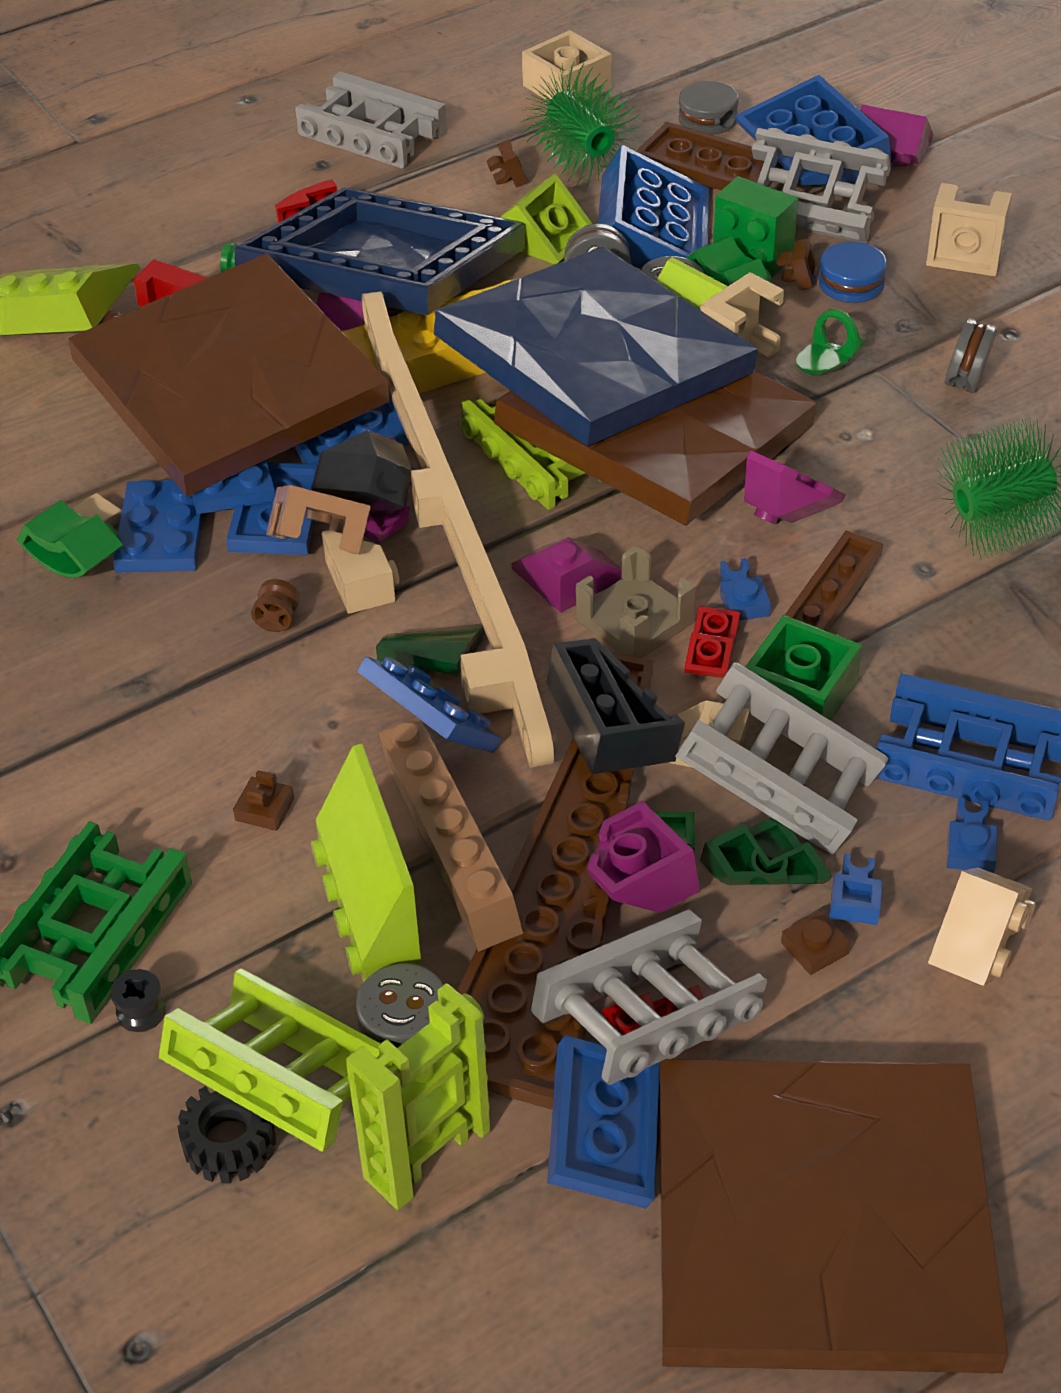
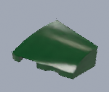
M470 625L429 631L387 634L376 646L377 660L383 662L385 657H389L407 669L409 665H413L422 671L426 669L458 676L461 670V655L476 652L485 634L483 625Z
M772 817L749 829L744 823L705 842L700 860L709 872L726 885L824 884L830 881L832 877L810 842L801 844L791 829Z

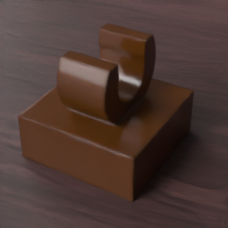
M510 139L497 144L501 156H493L487 160L490 171L502 168L500 172L493 174L496 184L506 183L510 176L516 188L527 183L528 180Z
M810 238L796 240L793 252L785 251L779 254L777 265H789L792 267L783 271L782 281L792 282L796 280L799 290L813 288L819 267Z
M258 770L256 777L251 776L233 808L235 821L277 831L294 800L293 786L277 783L275 774Z

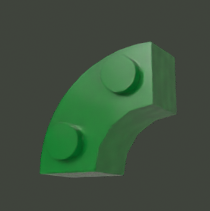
M733 237L698 248L686 257L699 264L707 276L726 286L733 284L749 272L772 283L771 275L764 268L761 258L753 260L745 256Z
M62 500L24 524L16 540L44 567L68 578L81 577L123 546L117 531L112 525L104 523L97 514L91 518L81 516L74 509L69 508Z

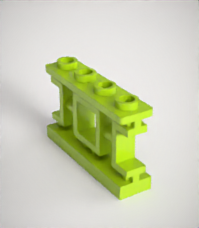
M482 399L475 401V404L470 400L462 402L460 426L464 435L480 445L489 459L497 461L504 468L510 479H516L526 489L528 495L533 500H538L546 509L550 510L555 507L556 496L561 499L568 497V481L585 474L580 469L538 447L534 448L529 442L495 425L496 406L491 408Z
M448 983L437 990L438 1001L436 1000L428 1006L430 1023L400 1047L396 1048L386 1039L378 1046L379 1056L374 1057L365 1047L361 1046L346 1058L363 1178L398 1211L414 1198L412 1183L415 1185L422 1179L421 1164L451 1139H454L462 1146L468 1141V1131L470 1129L480 1138L485 1137L490 1132V1104L488 1102L486 1045L483 1028L484 1013L473 997L466 993L459 994Z

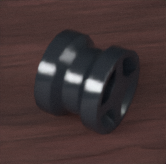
M143 969L129 970L121 974L114 981L111 987V998L116 1007L117 1019L122 1027L132 1032H145L155 1028L163 1020L166 1013V1005L161 995L160 982L155 974ZM137 996H145V997H144L143 999H139Z

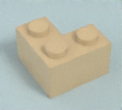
M979 867L962 871L928 964L982 986L991 983L994 976L1001 979L1012 952L1005 949L1008 937L1019 932L1021 928L1026 929L1034 912L1036 902L1029 900L1033 888Z

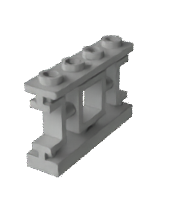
M341 71L332 77L333 87L328 86L326 88L327 102L318 107L306 103L305 105L299 104L295 108L299 135L402 169L408 164L407 156L412 157L415 154L414 139L418 135L433 139L434 137L441 138L447 133L446 106L444 103ZM365 118L375 120L376 122L374 124H371L363 120Z
M757 128L755 134L756 143H753L751 150L754 159L764 161L757 183L769 187L770 181L784 184L783 193L798 198L796 229L867 244L870 235V223L873 222L874 212L873 207L861 205L867 183L885 186L886 176H889L891 170L889 155L876 148L861 149L851 147L842 141L831 143L818 140L814 136L807 134L796 136L786 134L777 128H769L768 130ZM778 154L794 157L790 170L775 168ZM843 168L860 171L856 184L840 181ZM802 169L830 175L823 196L795 191ZM835 195L850 198L847 207L848 212L831 208Z

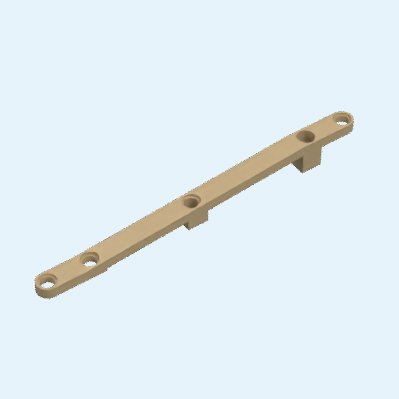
M382 292L362 294L363 316L377 369L388 380L389 394L420 470L411 471L412 502L419 528L443 525L493 649L461 655V684L468 710L472 709L482 714L513 709L530 768L554 764V748L550 728L521 634L393 334Z

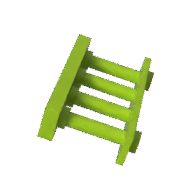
M240 968L234 975L230 1005L214 1016L202 1022L177 1008L164 1017L158 1058L319 1151L324 1152L335 1143L342 1105L351 1098L346 1058L361 1046L365 1047L374 1057L379 1056L378 1046L380 1043ZM241 1021H245L263 1031L245 1044L224 1034V1032ZM281 1043L302 1053L300 1057L285 1067L264 1056ZM322 1065L344 1076L327 1090L304 1078Z

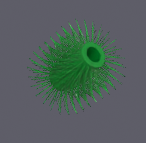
M562 63V91L559 93L557 83L555 87L557 94L555 93L554 95L551 91L552 96L545 90L552 99L544 94L542 95L547 101L540 103L548 106V108L526 109L547 110L545 114L528 116L531 118H526L530 120L536 117L548 116L540 122H535L537 124L530 125L535 127L545 123L548 124L544 128L541 127L531 138L542 132H547L543 134L544 137H541L535 147L548 140L542 153L551 147L554 148L549 159L561 153L555 167L567 160L563 172L571 166L570 162L574 158L575 161L573 163H575L570 178L583 162L582 176L590 158V175L592 176L593 162L596 157L598 161L599 182V157L602 156L605 163L606 157L604 154L606 155L609 152L614 157L609 150L611 149L616 153L617 151L613 146H621L615 143L614 140L632 139L614 138V136L624 134L623 132H633L629 130H634V128L618 132L614 131L635 119L617 124L619 122L617 120L622 116H626L633 108L621 115L617 113L614 117L613 114L616 111L620 112L629 98L621 105L615 107L620 94L608 101L613 88L601 95L606 81L594 89L598 76L586 88V82L591 70L581 82V87L580 85L578 86L580 75L578 71V76H576L574 81L575 87L574 89L572 87L570 91L573 65H571V72L569 69L567 91H565ZM561 144L562 147L559 149L560 151L558 152V149L556 147H559ZM581 156H582V158L584 157V159L582 160V162L579 164L578 161H579L580 157H581Z
M1038 420L1037 444L1034 438L1033 423V445L1030 440V430L1028 435L1026 424V439L1028 437L1029 446L1024 439L1023 428L1021 430L1020 427V429L1018 428V435L1017 431L1013 436L1012 431L1010 432V438L1013 443L1012 447L1011 442L1010 444L1008 442V431L1006 428V432L1004 429L1002 437L1000 433V439H998L1003 446V452L997 442L996 432L995 434L993 432L998 451H995L996 446L995 449L993 447V436L991 435L990 438L989 435L986 443L984 435L983 439L986 446L983 443L982 448L981 438L978 442L982 450V455L980 456L975 438L973 444L976 448L977 459L974 456L973 449H971L972 443L970 445V441L968 442L972 461L968 456L964 440L963 449L966 453L967 463L962 455L961 444L958 449L961 453L962 464L957 457L953 443L952 447L958 467L953 461L950 451L948 454L953 462L956 473L952 470L945 456L947 465L955 477L953 479L949 474L950 477L948 478L955 484L953 486L948 481L953 490L947 489L953 493L954 499H940L954 500L953 503L956 506L951 510L957 508L959 512L955 521L959 515L962 517L959 536L963 519L965 520L966 543L967 521H969L972 550V527L976 538L977 550H979L978 532L985 555L986 550L983 544L982 533L987 541L988 552L989 549L990 552L992 549L988 542L987 532L990 534L992 545L994 544L996 552V541L993 538L992 530L995 533V538L997 537L999 549L1002 545L998 538L997 527L1002 535V547H1004V543L1006 547L1007 543L1003 536L1002 526L1006 531L1007 541L1009 539V543L1011 542L1009 536L1012 531L1014 544L1015 542L1017 544L1021 537L1018 531L1017 520L1021 525L1019 530H1023L1022 536L1024 534L1026 542V525L1029 539L1031 534L1033 537L1034 533L1035 536L1036 534L1038 536L1033 525L1032 516L1036 520L1035 525L1036 527L1038 525L1039 532L1041 531L1040 526L1042 529L1046 526L1043 521L1042 511L1047 519V525L1049 524L1048 532L1051 524L1048 520L1047 510L1053 519L1052 507L1058 520L1060 519L1053 501L1057 504L1059 512H1061V507L1054 495L1057 496L1061 502V496L1056 493L1057 490L1061 494L1057 489V485L1061 486L1057 482V477L1061 476L1056 475L1061 472H1055V469L1061 465L1056 468L1053 467L1052 462L1057 457L1056 455L1052 461L1048 459L1052 441L1051 444L1049 443L1047 457L1045 456L1047 450L1045 451L1046 424L1043 455H1041ZM1019 432H1020V434H1021V436H1022V438H1023V444H1022V445H1021L1020 440H1019ZM1003 434L1007 440V450L1004 445L1005 442L1003 441ZM1015 438L1018 441V447L1015 444ZM988 439L992 445V448L990 447L992 453H990L988 448ZM984 446L987 449V456L984 452ZM1037 513H1038V515H1039V517H1040V523L1038 522V519H1037ZM1022 519L1025 522V529L1022 524ZM1028 522H1031L1032 529H1034L1033 533L1028 527ZM1007 524H1008V526H1009V528H1010V534L1008 533V530H1007ZM1013 527L1017 530L1018 539L1013 532Z

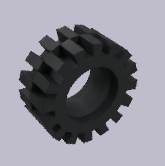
M207 1086L198 1090L199 1101L190 1096L185 1102L187 1111H180L178 1117L180 1125H177L184 1157L186 1162L190 1163L191 1170L197 1175L202 1171L204 1179L213 1182L216 1173H218L221 1183H231L230 1174L238 1173L240 1181L247 1179V1168L249 1167L258 1173L263 1168L262 1158L270 1160L273 1154L272 1145H276L274 1124L217 1091L210 1093ZM225 1121H240L247 1126L246 1132L242 1136L230 1142H213L207 1137L208 1132L213 1127Z

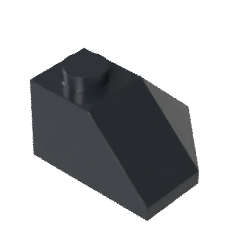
M366 430L320 453L311 490L371 506L370 514L383 518L404 507L412 467L403 444L373 431Z

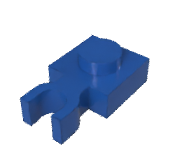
M747 558L741 559L740 570L738 571L730 570L727 567L726 561L720 562V576L723 581L720 582V597L725 610L740 611V620L770 616L771 603L761 576L749 578Z
M958 797L956 821H950L948 828L947 868L969 870L979 867L994 873L997 853V826L986 825L989 801L982 800L980 812L972 813L966 810L964 806L965 798Z
M845 853L841 874H834L829 918L877 925L881 909L882 880L872 879L875 858L869 857L867 866L859 868L850 862L851 854Z

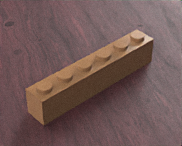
M415 718L379 732L389 770L478 952L523 934L513 894L423 721Z

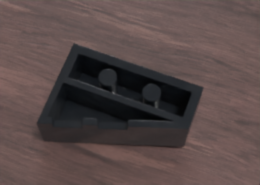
M596 638L554 643L546 683L591 774L676 761L677 757L675 756L679 750L685 722L677 714L670 717L657 705L658 696L649 688L645 690L640 689L629 678L630 670Z

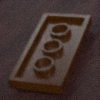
M667 121L636 150V152L710 189L718 190L724 189L737 176L757 183L764 161L753 158L751 146ZM777 161L775 168L781 169L782 165Z

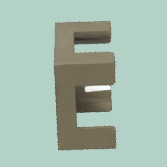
M636 545L623 554L622 579L594 597V578L592 576H588L576 584V621L619 653L643 658L694 623L696 586L685 578H680L678 580L677 599L651 580V555Z

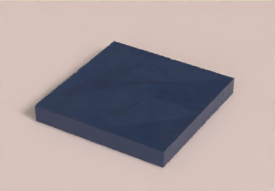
M344 187L235 247V266L267 253L300 288L326 294L332 293L335 296L362 301V294L381 291L386 307L429 315L473 285L478 279L483 278L524 250L526 224L520 221Z
M600 247L526 275L523 278H518L436 309L435 336L587 447L753 373L758 353L757 347L681 297H677L675 293L605 247Z

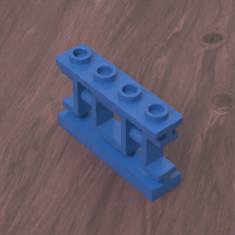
M901 673L897 684L896 696L892 702L889 722L905 725L908 728L904 740L881 735L876 750L886 755L888 761L876 779L939 795L965 798L966 801L980 805L982 800H988L990 807L1023 814L1028 817L1052 820L1061 777L1040 773L1043 758L1061 763V710ZM926 723L946 729L943 733L922 728L921 724ZM954 738L997 747L994 761L951 751ZM916 744L920 746L937 749L939 751L938 754L935 755L923 751L914 750L913 748ZM1009 744L1035 749V753L1031 754L1008 747ZM1003 765L1029 771V775L1026 777L1002 771Z

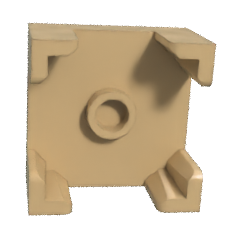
M941 183L933 209L926 266L996 276L1003 253V235L1012 193L995 191L990 206L955 201L958 186Z
M749 272L702 303L701 311L757 347L758 354L769 358L779 351L780 336L758 324L760 296L780 306L783 304L784 290Z

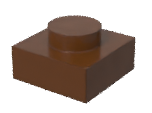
M821 910L783 930L781 938L783 946L810 975L848 955L851 943Z

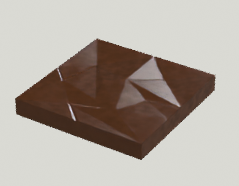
M267 253L68 338L72 360L186 497L389 402L388 380Z
M754 371L745 377L588 447L511 390L497 399L494 424L687 526L745 480L746 462L750 450L771 459L808 430L813 424L818 402Z
M679 1059L660 1061L663 1367L1003 1373L1008 1356L970 1064L814 1063L811 1061Z

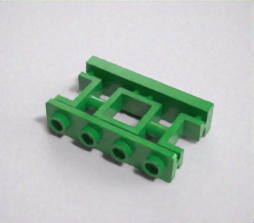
M89 821L78 835L72 837L64 854L53 868H49L44 873L39 886L26 902L18 906L13 919L0 934V987H3L6 983L8 987L16 990L28 972L53 980L55 984L51 990L56 1005L64 1009L67 1005L71 1006L75 1018L92 1024L111 998V987L114 981L121 974L131 970L192 885L186 853L169 848L164 855L162 850L155 848L142 865L117 856L120 850L116 834L107 831L105 835H102L99 825ZM93 868L94 872L106 876L101 883L86 879ZM124 883L140 888L133 898H131L130 894L119 891ZM81 902L108 911L92 934L66 924ZM41 936L44 941L54 944L48 953L33 948ZM73 952L89 957L81 969H79L78 965L67 961Z

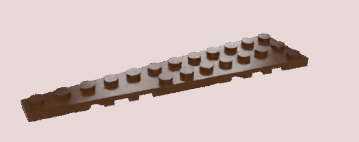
M612 651V654L630 670L629 678L640 689H650L653 661ZM574 737L507 881L514 897L523 934L479 952L476 949L457 990L461 995L466 993L473 997L484 1013L483 1028L486 1045L485 1058L488 1092L553 1110L558 1044L565 1035L584 1040L586 1029L571 1014H563L542 1023L531 1012L537 974L602 946L610 896L588 874L587 866L591 855L596 854L600 842L599 832L603 821L628 808L635 768L591 774Z

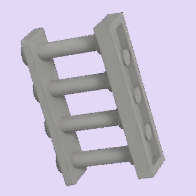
M734 662L716 689V692L727 700L713 723L709 726L698 720L675 757L833 855L852 832L858 820L844 811L858 782L864 786H869L885 767L888 757L833 721L801 703L793 696L761 678L753 671ZM743 707L749 708L752 716L765 723L750 751L726 737ZM780 734H783L804 748L789 776L765 761ZM819 758L843 772L828 800L804 786Z
M688 909L538 973L531 1012L542 1023L563 1014H571L607 1049L601 1078L608 1085H612L624 1078L635 1077L644 1069L662 1060L675 1058L682 1051L700 1042L713 1040L720 1033L738 1024L752 1021L763 1007V996L767 979L758 973L739 983L731 980L697 949V940L702 920ZM684 963L716 993L698 1000L665 969ZM640 980H648L679 1010L661 1018L628 986ZM602 997H610L641 1027L622 1036L589 1003Z

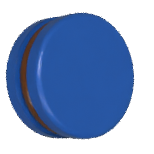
M842 242L832 245L821 256L819 286L827 296L838 301L859 303L872 300L884 288L887 267L886 257L876 247L861 242Z

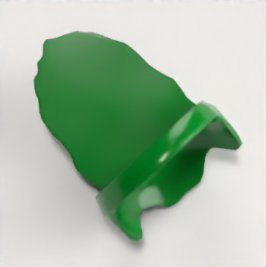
M829 309L817 318L813 331V343L807 345L803 351L797 354V367L804 373L812 376L832 372L849 362L865 344L866 339L860 338L854 320L847 313L839 309ZM828 318H836L846 327L847 340L842 347L827 340L825 323Z

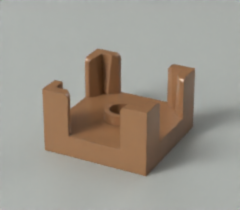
M293 485L278 487L266 535L285 539L286 537L298 538L305 512H307L305 518L330 524L329 530L342 533L339 545L340 550L359 554L371 506Z

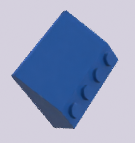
M820 75L735 115V121L755 140L757 128L767 130L769 128H777L786 134L796 136L807 134L821 141L831 143L842 141L851 147L861 149L876 148L889 155L890 168L892 169L889 136ZM778 154L777 161L786 170H790L794 157ZM843 168L840 181L856 183L860 171ZM802 169L798 182L802 185L827 184L830 175Z
M621 145L602 175L598 224L611 226L625 237L629 246L631 265L635 268H642L649 261L665 256L686 258L696 249L708 245L709 188Z

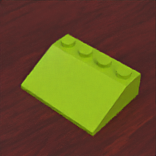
M138 263L24 270L0 275V335L86 331L97 326L140 270Z
M363 744L354 745L316 818L318 839L311 840V847L317 868L325 866L328 873L322 875L328 902L337 901L339 909L333 910L340 938L349 937L351 943L350 946L345 947L352 975L361 973L364 982L371 974L389 965L400 963L422 965L414 885Z

